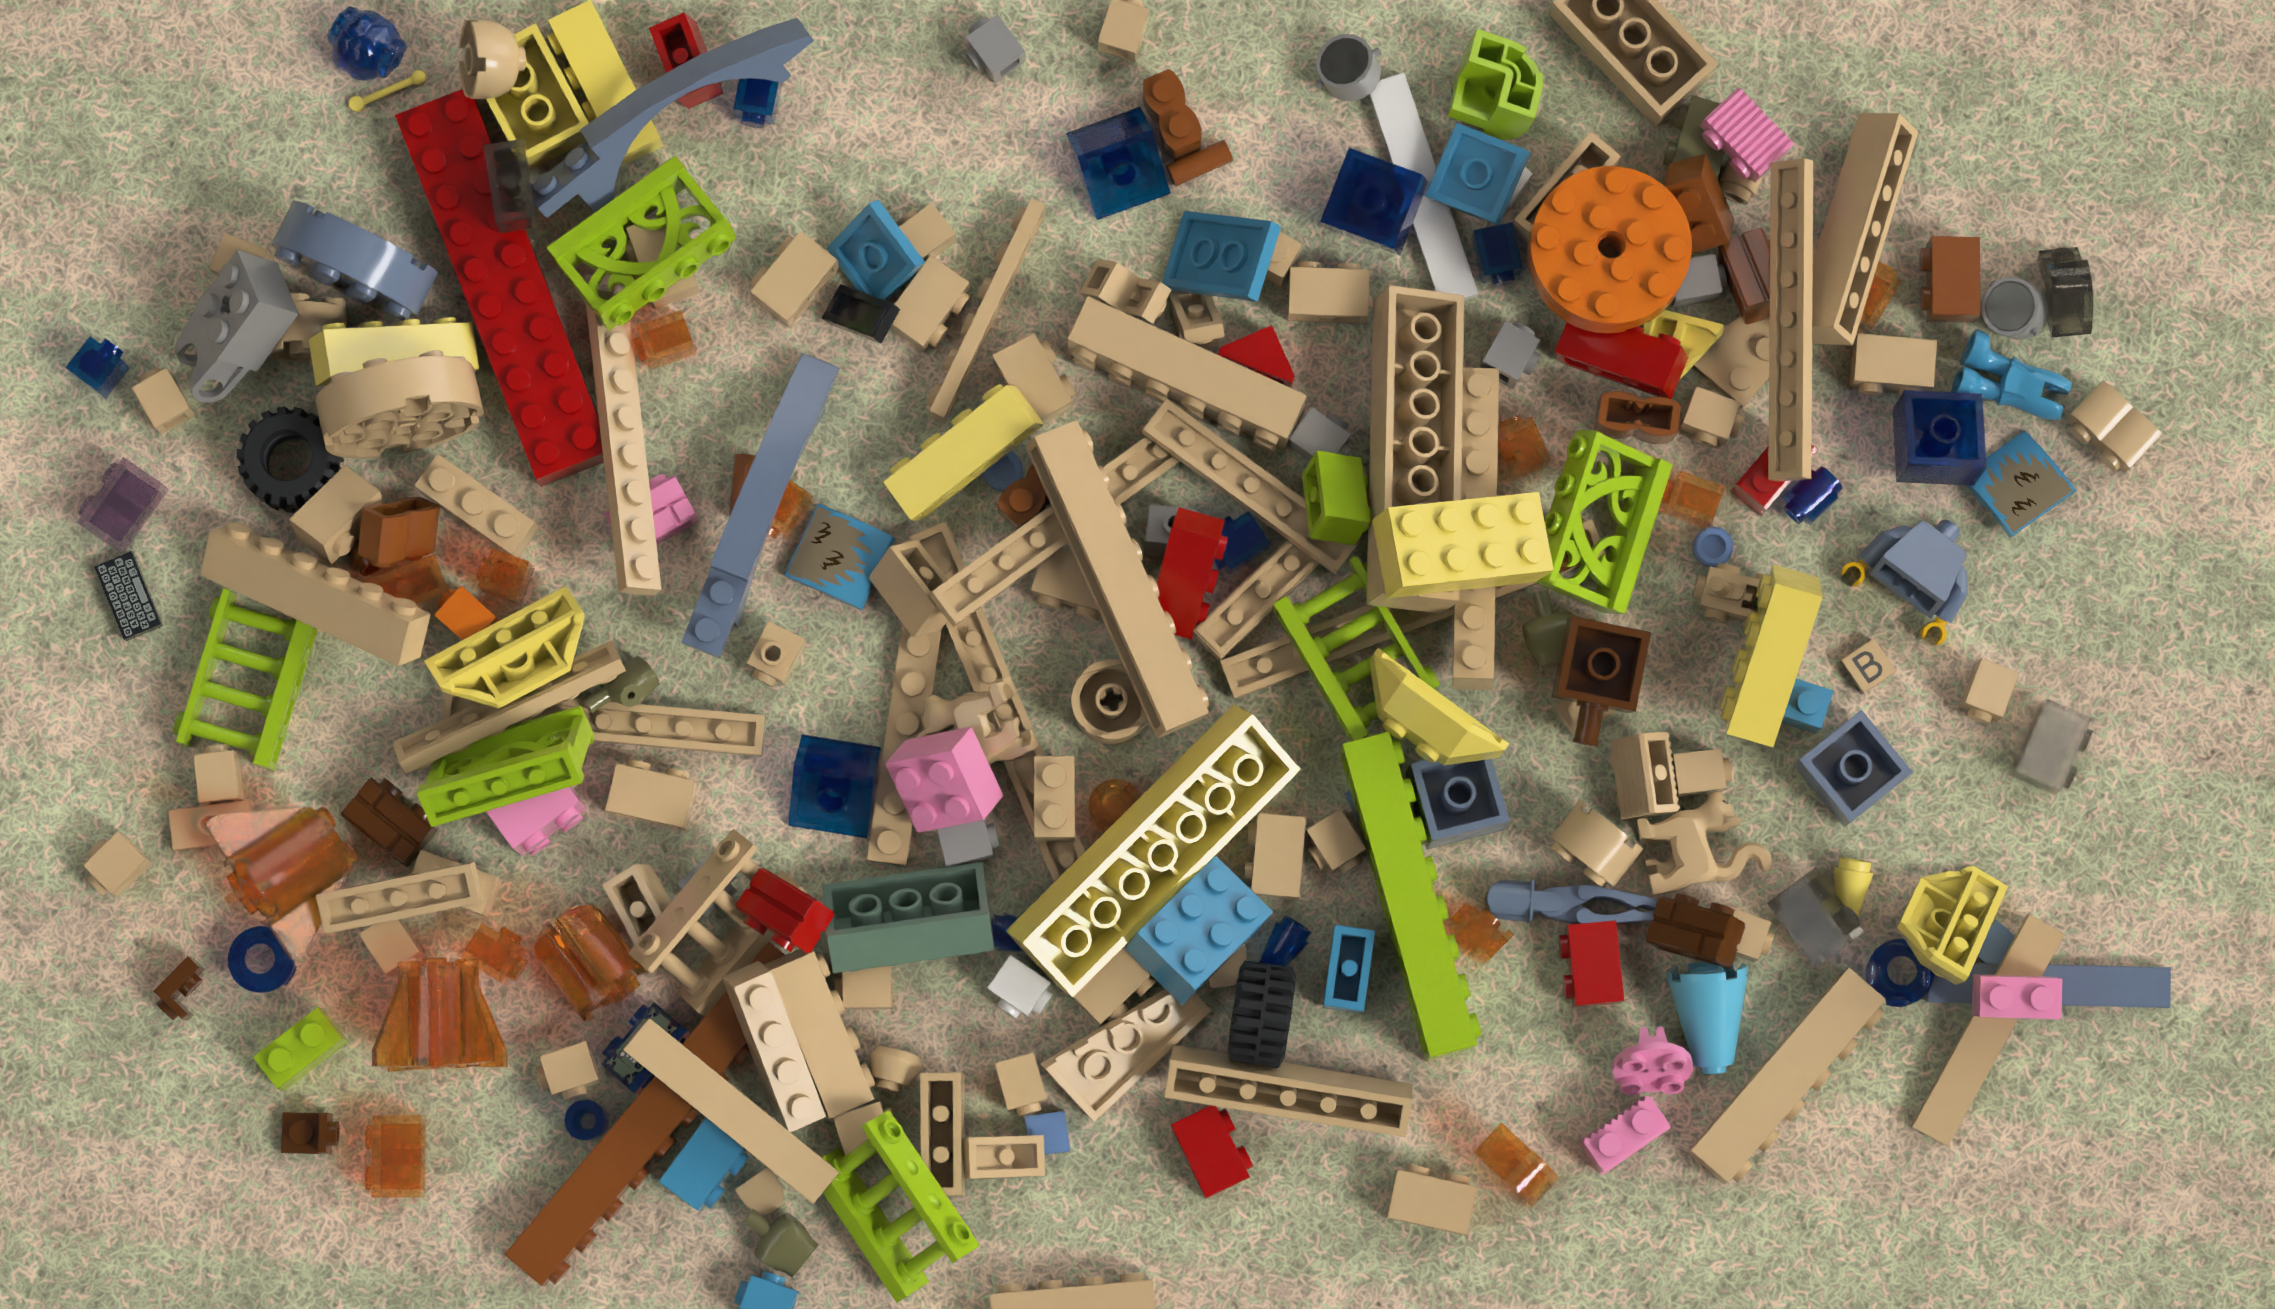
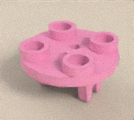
M1661 1026L1656 1028L1654 1037L1649 1036L1646 1027H1641L1638 1044L1624 1049L1615 1057L1612 1063L1614 1080L1619 1083L1620 1091L1626 1095L1662 1091L1665 1094L1680 1093L1685 1088L1684 1082L1690 1078L1694 1070L1691 1054L1683 1047L1668 1043L1664 1028Z

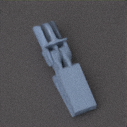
M1500 880L1490 887L1485 896V907L1490 915L1502 920L1524 921L1526 923L1532 921L1533 914H1539L1543 918L1567 924L1616 920L1617 925L1651 923L1654 920L1653 914L1657 905V899L1593 885L1551 887L1538 891L1534 890L1535 880L1530 882ZM1592 899H1602L1616 902L1633 910L1620 914L1602 915L1593 913L1589 909L1582 907L1581 904ZM1640 907L1643 909H1647L1651 912H1640L1635 908Z

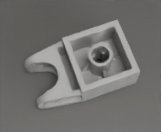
M237 250L230 261L221 268L219 276L210 289L201 296L195 311L175 345V353L180 363L195 367L189 382V388L195 400L204 403L219 401L230 393L249 370L257 372L299 315L277 262ZM194 344L197 354H185L186 349ZM208 380L220 381L219 385L211 391L200 390L202 385Z

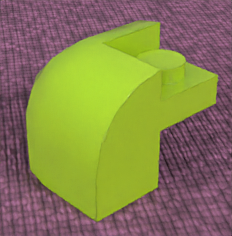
M1477 28L1464 51L1451 89L1453 94L1447 117L1482 128V133L1500 140H1511L1521 137L1526 133L1536 118L1543 89V73H1539L1536 63L1526 54L1527 48L1513 40Z

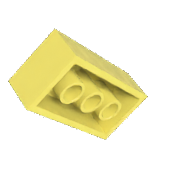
M1539 492L1388 507L1372 519L1386 598L1537 582L1554 570Z
M1772 564L1770 574H1762L1756 592V597H1759L1757 603L1758 611L1757 613L1750 611L1744 629L1746 648L1745 650L1738 648L1732 666L1734 685L1733 687H1725L1720 703V709H1722L1721 719L1725 720L1727 734L1770 747H1774L1823 597L1819 577Z

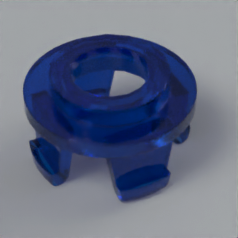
M256 926L243 931L235 938L229 949L228 967L233 979L241 987L252 992L267 993L287 985L297 969L292 943L286 935L272 927ZM256 944L269 946L275 956L272 968L261 974L254 973L248 969L245 960L247 951Z
M1903 938L1892 939L1881 944L1871 955L1865 972L1866 982L1886 999V1005L1891 1007H1905L1919 1001L1930 990L1935 975L1930 969L1920 964ZM1905 956L1915 963L1917 974L1913 982L1907 985H1899L1890 979L1887 970L1888 964L1895 957Z

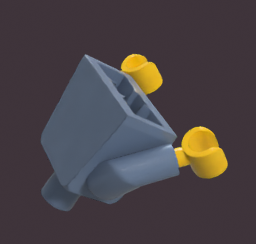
M1941 520L1935 528L1926 521H1920L1913 528L1902 525L1882 531L1859 554L1861 558L1857 563H1847L1841 571L1842 577L1848 569L1857 568L1861 572V577L1851 587H1858L1864 582L1865 571L1870 566L1873 569L1869 574L1929 619L1935 614L1937 617L1934 622H1927L1920 630V637L1924 639L1929 628L1933 626L1938 628L1940 635L1934 643L1935 646L1945 641L1947 636L1945 625L1947 622L1952 623L1968 595L1967 570L1962 566L1967 555L1964 549L1954 543L1960 535V530L1949 520Z

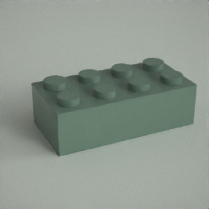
M983 862L823 884L824 905L834 912V917L826 928L833 973L853 972L861 969L895 966L903 963L995 951Z

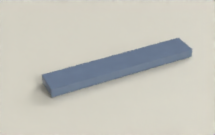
M1974 963L1969 977L1965 982L1958 985L1935 975L1927 968L1926 1002L1972 1003L1973 974L1994 975L2000 963ZM2048 965L2042 975L2062 978V1005L2170 1008L2171 967Z

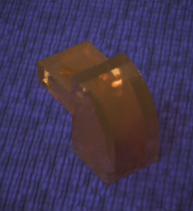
M1502 1122L1472 1152L1529 1209H1532L1559 1180V1177L1537 1153L1530 1150Z

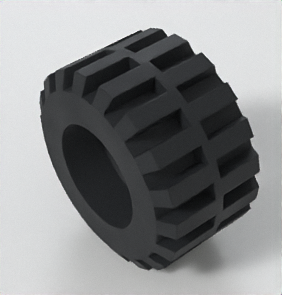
M286 406L277 407V413L272 414L269 410L262 413L263 419L258 423L253 419L248 425L251 428L248 435L242 433L239 441L243 446L242 449H237L236 458L240 461V465L237 467L239 474L245 480L244 484L258 499L275 510L281 508L287 513H295V509L301 508L341 469L340 463L344 462V458L330 454L326 450L318 416L312 412L308 414L302 408L294 407L293 411L289 410ZM289 439L306 441L312 450V460L306 472L290 481H281L274 478L269 471V459L275 447Z
M1246 960L1240 966L1227 1049L1230 1061L1274 1068L1280 1067L1285 1057L1296 983L1293 967Z

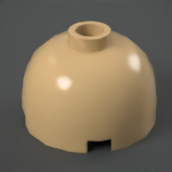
M485 19L465 20L459 40V48H465V61H459L461 85L464 95L470 97V99H488L507 93L516 83L518 72L525 70L526 53L524 47H518L513 33L507 26L497 21Z

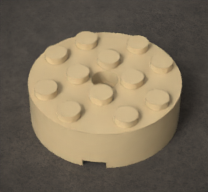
M432 350L422 353L419 357L387 362L385 358L366 361L363 363L364 369L355 372H341L331 376V383L324 387L315 398L326 450L335 456L353 459L380 458L384 449L401 446L403 454L445 443L472 430L480 423L478 416L484 415L473 365L465 360L464 356H443L441 350Z

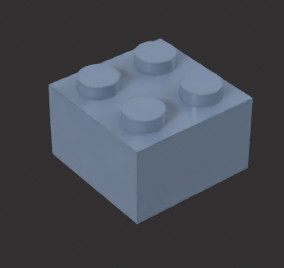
M1862 709L1793 764L1843 827L1855 820L1913 773Z
M1492 759L1444 766L1438 761L1433 764L1427 760L1410 763L1405 772L1406 779L1410 778L1416 801L1413 804L1417 818L1421 817L1427 837V840L1424 841L1426 850L1503 831L1510 821Z

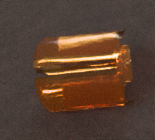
M579 905L561 913L555 918V926L547 924L540 931L533 946L536 959L584 1022L595 1019L591 1011L598 1007H606L613 1002L617 1005L641 985L636 979L638 975L649 974L639 962L628 954L631 950L602 910L594 905Z

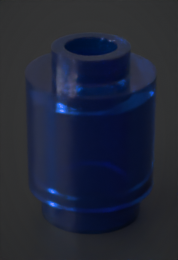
M1820 466L1816 471L1811 470V479L1799 480L1783 496L1786 502L1783 509L1797 524L1804 521L1811 525L1838 499L1837 494L1843 489L1842 485L1829 470Z
M579 1100L567 1109L564 1122L571 1136L581 1141L592 1142L600 1139L606 1133L609 1126V1117L604 1107L591 1100ZM586 1114H593L596 1118V1123L591 1129H585L582 1126L581 1121Z

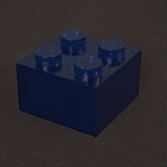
M1348 148L1320 222L1328 230L1400 256L1429 182L1423 174Z
M1904 390L1892 409L1896 482L1975 486L1987 468L1982 394Z

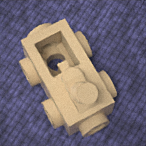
M1718 563L1716 568L1710 566L1705 576H1697L1692 598L1699 599L1697 609L1705 611V619L1726 624L1729 617L1744 621L1742 628L1745 629L1750 611L1757 613L1752 607V602L1754 599L1759 598L1756 597V592L1762 574L1757 573L1755 578L1740 574L1741 569L1736 566Z

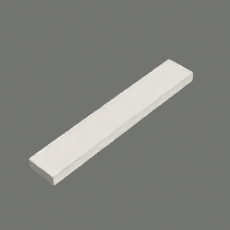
M1405 73L1382 79L1374 91L1369 94V98L1433 289L1437 292L1464 295V301L1477 297L1478 291L1450 207L1425 196L1436 171V166Z

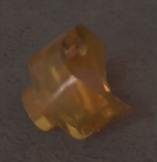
M1110 779L1099 784L1089 798L1088 809L1093 824L1105 833L1141 797L1138 790L1131 783L1121 779Z

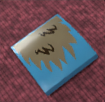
M2023 431L1960 476L1981 506L1988 508L2009 538L2077 491L2050 456L2026 431Z
M817 504L784 575L797 583L820 591L832 599L863 610L874 586L868 577L889 547L893 545L896 538L857 519Z

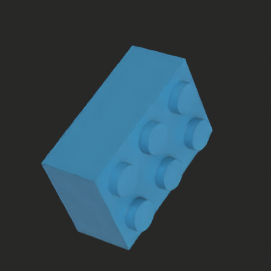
M1215 856L1136 933L1125 950L1183 1006L1263 926L1273 911Z

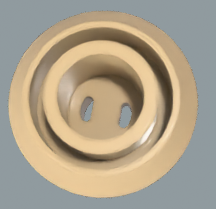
M878 1045L870 1052L871 1074L873 1078L879 1079L877 1087L900 1093L902 1086L910 1087L924 1067L920 1056L896 1048Z

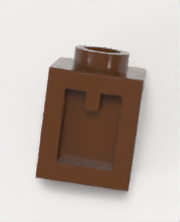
M189 956L153 991L161 998L156 1003L157 1006L172 1020L179 1016L182 1020L188 1021L193 1016L177 998L181 994L184 997L189 996L203 981L199 975L205 969L194 958Z
M283 1112L281 1153L332 1155V1146H338L340 1138L339 1122L333 1121L332 1113Z

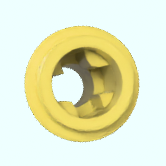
M1839 857L1838 866H1834V914L1858 918L1859 910H1861L1874 874L1870 872L1871 862Z

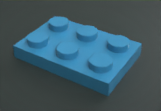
M1184 211L1161 283L1172 289V291L1258 302L1281 226L1267 220Z

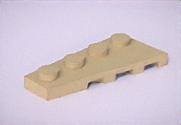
M1740 315L1724 326L1723 335L1692 367L1725 396L1741 402V409L1769 378L1770 317L1747 325L1744 324Z

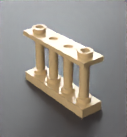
M735 829L718 844L716 850L628 952L630 956L650 973H653L661 965L684 985L676 994L703 1017L709 1013L727 991L722 976L748 966L764 946L771 941V937L774 934L772 931L767 930L763 936L744 924L743 922L747 915L736 908L737 901L724 890L739 871L749 880H752L760 868L750 859L758 848ZM783 871L777 874L778 877L810 895ZM712 902L736 921V924L721 941L697 921ZM686 933L710 953L695 972L671 953Z

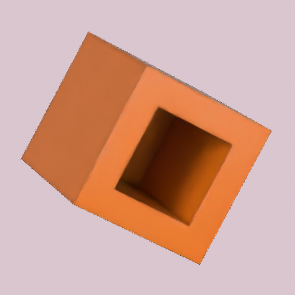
M462 586L456 591L453 589L448 590L437 602L436 607L439 610L434 614L461 641L500 621Z

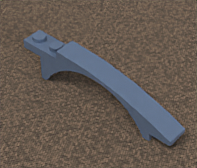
M794 18L763 28L700 54L638 88L580 129L587 142L581 147L570 151L561 163L551 171L540 175L534 184L527 189L535 205L548 218L579 194L594 212L598 211L614 199L618 172L630 145L645 125L662 109L691 91L720 81L753 78L783 83L791 77V74L783 65L814 41L802 22L798 18Z
M802 353L764 435L710 563V572L681 641L683 645L720 659L732 627H739L756 567L772 522L794 469L812 433L823 417L826 402L840 370L839 367Z

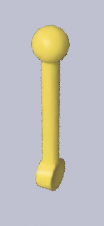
M415 70L411 77L365 97L353 96L349 100V107L354 112H361L366 104L410 85L424 84L426 74L422 70Z

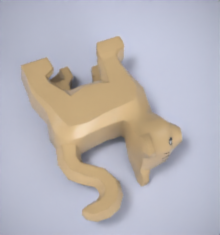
M1010 676L994 681V684L989 687V691L969 692L954 700L941 699L936 695H930L923 700L925 709L921 715L924 730L916 735L917 738L947 732L953 727L957 730L972 726L989 765L1000 760H1012L1039 747L1032 729L1019 733L1018 725L1020 721L1018 716L1004 722L1003 729L996 717L994 710L1016 694Z
M1722 792L1708 794L1706 801L1698 809L1678 811L1661 822L1651 824L1646 818L1636 820L1640 842H1669L1672 859L1667 862L1660 863L1655 858L1645 860L1653 896L1679 892L1691 884L1712 881L1727 882L1740 875L1749 858L1756 859L1762 872H1767L1772 865L1771 854L1765 846L1757 842H1745L1734 850L1727 865H1720L1715 862L1708 845L1706 833L1708 831L1726 832L1729 829L1738 827L1742 822L1741 817L1735 816L1732 805L1726 800Z

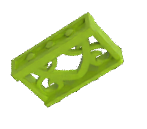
M675 155L546 248L556 267L565 275L606 329L611 330L616 325L620 326L627 323L634 313L648 302L659 300L666 293L667 289L677 281L692 276L699 266L709 258L724 253L736 239V235L728 219L719 211ZM686 189L698 205L685 207L680 210L676 195ZM656 209H658L656 213L657 218L666 214L665 217L655 220L645 218ZM692 216L707 218L710 221V227L694 239L690 238V233L693 230L701 228L694 222L682 224V220ZM635 225L644 230H659L667 227L665 241L657 261H620L626 249L627 239L625 231L627 227ZM612 240H616V248L609 257H606L611 252V248L603 247ZM582 262L596 270L588 284L575 269ZM608 274L611 275L608 280L610 292L617 285H623L625 288L609 300H604L598 295V287L602 279Z
M1577 430L1568 444V456L1562 474L1555 484V496L1550 512L1544 519L1554 570L1533 583L1540 584L1587 604L1599 612L1625 614L1673 464L1661 458L1647 455L1607 437L1597 430ZM1598 451H1602L1608 457L1610 462V478H1607V470L1602 462H1597L1596 473H1591ZM1620 459L1636 466L1633 476H1620ZM1618 493L1619 501H1623L1626 498L1622 511L1619 508ZM1608 494V508L1612 518L1617 523L1614 536L1601 538L1590 547L1584 531L1581 512L1593 501ZM1609 546L1610 549L1607 555V559L1606 554H1601L1598 559V556L1602 552V550ZM1565 552L1568 555V561L1564 567H1573L1578 562L1581 564L1576 574L1567 579L1559 574ZM1587 575L1598 584L1596 593L1579 586Z
M575 706L511 725L500 734L486 736L471 743L467 749L461 752L450 753L435 760L426 783L418 786L416 794L431 827L578 785L583 782L584 773L582 766L589 744L594 742L595 736L581 706Z

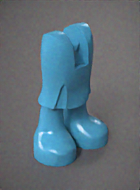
M1975 329L1963 351L1960 365L1963 366L1956 373L1951 390V399L1966 403L1973 397L1996 401L1997 406H2011L2039 418L2060 420L2064 407L2054 401L2041 397L2043 389L2057 394L2067 395L2070 392L2072 382L2056 372L2025 364L2016 357L2010 359L1996 353L1990 348L1989 335ZM1973 369L2000 375L1999 383L1980 376Z

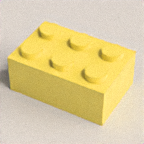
M536 23L514 34L518 47H524L525 70L518 72L516 83L510 91L499 97L486 99L525 173L587 142L580 129L589 124Z

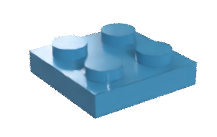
M1456 123L1425 196L1433 201L1500 226L1531 153L1526 149Z
M879 200L869 203L826 248L838 260L839 267L858 291L888 301L925 263Z

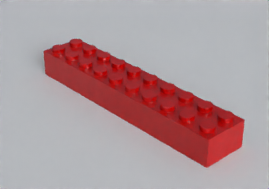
M463 89L396 114V120L537 482L542 487L604 463L598 412L476 99L466 97Z

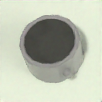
M1342 34L1331 38L1322 46L1317 54L1316 70L1320 79L1315 82L1318 88L1325 85L1333 97L1342 101H1357L1365 98L1374 91L1380 81L1381 66L1376 57L1381 55L1378 47L1372 50L1365 39L1355 34Z
M2016 277L1992 281L1989 284L1990 288L1984 294L1981 305L1982 316L1987 326L1997 334L2015 340L2038 336L2041 333L2040 329L2046 323L2049 313L2048 300L2043 291L2033 283Z

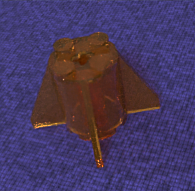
M296 807L218 814L203 823L225 857L224 867L231 865L233 871L226 876L233 889V892L223 897L227 904L239 900L251 915L259 911L261 915L266 917L260 923L269 926L291 961L305 953L322 924L316 895L322 892L341 889L351 871V864L357 861V855L353 847L347 841H342L334 830L336 823L332 814L325 807H320L317 810L312 807Z
M447 958L422 959V962H397L398 984L372 1048V1067H388V1072L445 1067H508L506 1046L479 986V959H456L455 966L454 962H447Z

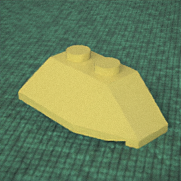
M565 586L424 660V663L442 692L499 709L571 670L585 615Z
M1377 648L1369 661L1378 718L1384 722L1382 726L1387 732L1389 731L1397 739L1401 740L1405 737L1417 746L1415 751L1422 758L1433 764L1438 761L1444 766L1500 758L1509 745L1507 741L1411 673L1384 651Z
M1975 866L1965 867L1961 871H1947L1921 877L1897 928L1920 964L1930 969L1935 975L1958 985L1965 982L1969 977L2008 886Z

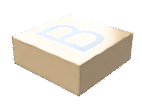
M1875 638L1839 661L1861 694H1864L1897 671Z

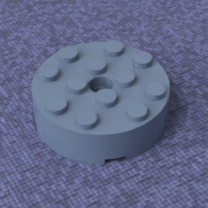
M292 201L271 243L277 249L274 255L276 258L295 267L299 263L311 269L308 275L310 278L330 287V285L337 282L347 287L344 294L366 305V303L372 300L385 305L383 311L400 320L408 319L410 315L417 317L438 275V272L433 267L424 262L421 263L420 267H417L419 261L413 258L414 255L381 237L328 212L324 214L316 210L312 214L315 208L300 201Z

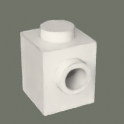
M1012 955L1008 957L987 988L988 991L1000 998L997 1006L1015 1019H1017L1020 1013L1027 1018L1032 1011L1039 1015L1052 997V994L1047 991L1051 983Z

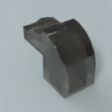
M2078 247L2038 251V266L2046 287L2045 296L2048 300L2049 308L2046 321L2052 338L2091 334L2094 300L2088 260H2082Z

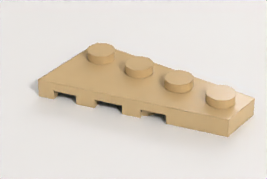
M1164 989L1040 1063V1065L1088 1117L1095 1122L1170 1051L1173 1044L1176 1045L1211 1009L1196 993L1182 1006Z

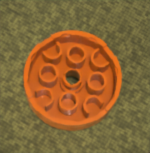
M1620 166L1590 168L1562 181L1542 203L1528 240V268L1543 302L1552 312L1567 323L1596 333L1625 332L1628 329L1638 327L1655 319L1675 298L1690 265L1692 253L1691 231L1687 217L1677 199L1664 185L1643 172ZM1605 243H1613L1619 252V256L1617 258L1604 257L1599 252L1598 247Z

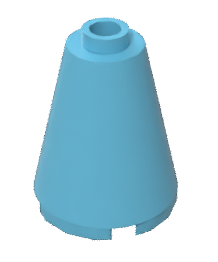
M1706 962L1688 964L1689 972L1679 974L1678 966L1667 969V981L1689 1053L1692 1057L1693 1066L1702 1067L1703 1074L1726 1072V1066L1734 1064L1748 978L1747 965L1742 963L1737 970H1734V963L1730 969Z

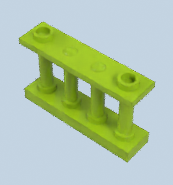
M1357 556L1349 560L1348 567L1352 572V575L1302 604L1298 601L1292 604L1288 596L1273 603L1272 607L1274 614L1350 742L1368 737L1369 733L1366 728L1371 726L1370 721L1378 717L1375 700L1362 708L1360 705L1353 708L1346 696V693L1350 692V686L1371 675L1369 661L1372 656L1342 673L1339 670L1333 673L1325 660L1330 657L1329 652L1382 622L1393 641V644L1382 649V651L1394 660L1402 657L1411 673L1436 690L1440 686V682L1429 665L1422 667L1387 607L1372 605L1373 609L1325 637L1320 638L1317 636L1312 639L1305 627L1310 622L1308 618L1360 588L1367 597V562L1361 564Z
M223 588L221 596H215L210 607L209 619L213 620L185 712L180 711L174 723L173 734L177 735L175 742L190 748L193 737L198 736L250 751V755L254 756V765L274 772L318 629L294 618L288 621L235 606L237 595L231 590ZM229 621L286 636V641L290 642L286 656H280L279 659L222 644ZM217 659L273 674L274 679L278 680L274 695L269 694L266 698L211 682ZM205 698H211L262 713V717L266 718L262 734L256 733L253 736L200 721L199 717Z
M887 1110L861 1126L868 1139L846 1156L838 1147L822 1157L839 1171L823 1194L896 1303H899L929 1283V1280L923 1273V1270L945 1254L953 1264L978 1248L980 1244L904 1133L901 1125L896 1121L890 1110ZM878 1152L891 1173L867 1189L854 1169ZM901 1186L914 1207L890 1223L877 1203ZM924 1220L937 1241L913 1257L900 1236Z

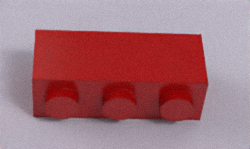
M1567 322L1554 351L1560 362L1564 365L1657 397L1672 399L1689 358L1683 347L1680 346L1681 342L1678 339L1663 333H1659L1658 337L1645 334L1644 329L1640 326L1619 333H1596L1575 327Z
M1178 507L1157 581L1159 597L1157 598L1163 611H1167L1174 621L1176 628L1174 635L1192 640L1193 630H1195L1196 625L1204 622L1208 615L1210 604L1203 602L1206 592L1211 594L1214 592L1219 570L1212 569L1215 559H1223L1229 537L1221 535L1225 520Z

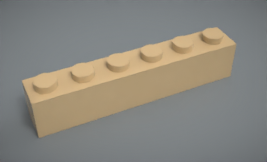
M1859 113L1855 128L1851 133L1849 148L1844 164L1840 168L1839 180L1833 199L1829 204L1828 215L1822 235L1818 239L1817 251L1813 260L1812 344L1853 345L1918 135V131L1900 113Z
M229 523L227 526L209 532L200 573L201 576L396 666H401L421 657L431 614L417 608V604L412 600L395 598L384 593L383 588L379 585L362 583L351 578L350 573L346 570L334 567L329 568L317 562V558L313 555L294 552L284 547V543L280 540L269 537L264 538L251 532V528L247 525Z
M1850 967L1843 970L1687 1152L1723 1184L1729 1183L1731 1179L1738 1183L1753 1166L1748 1159L1758 1148L1765 1152L1779 1136V1133L1775 1130L1784 1118L1791 1121L1802 1110L1806 1103L1801 1098L1810 1087L1817 1091L1831 1076L1832 1072L1827 1068L1835 1058L1839 1057L1843 1061L1856 1047L1858 1042L1854 1039V1036L1864 1026L1867 1030H1870L1882 1017L1884 1011L1879 1007L1886 999Z
M1173 1044L1164 1098L1406 1137L1412 1104V1083L1283 1062L1279 1068L1230 1061L1228 1053Z

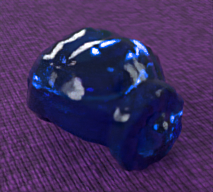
M348 6L338 14L327 34L328 41L333 45L332 60L338 69L347 72L355 80L371 81L377 77L387 78L399 66L407 50V44L400 37L397 28L388 19L369 9L358 10L356 7Z

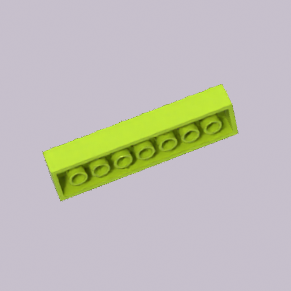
M1388 731L1344 743L1341 746L1339 755L1354 807L1359 815L1360 830L1425 1062L1471 1050L1477 1046L1476 1039L1482 1036L1476 1013L1469 1014L1465 1000L1471 997L1465 974H1457L1454 961L1460 958L1454 934L1447 936L1443 924L1449 918L1443 895L1436 896L1432 885L1438 879L1432 856L1425 857L1422 844L1427 840L1421 817L1414 818L1411 810L1413 802L1416 801L1410 778L1403 779L1400 767H1403L1402 763H1405L1399 739L1392 741Z

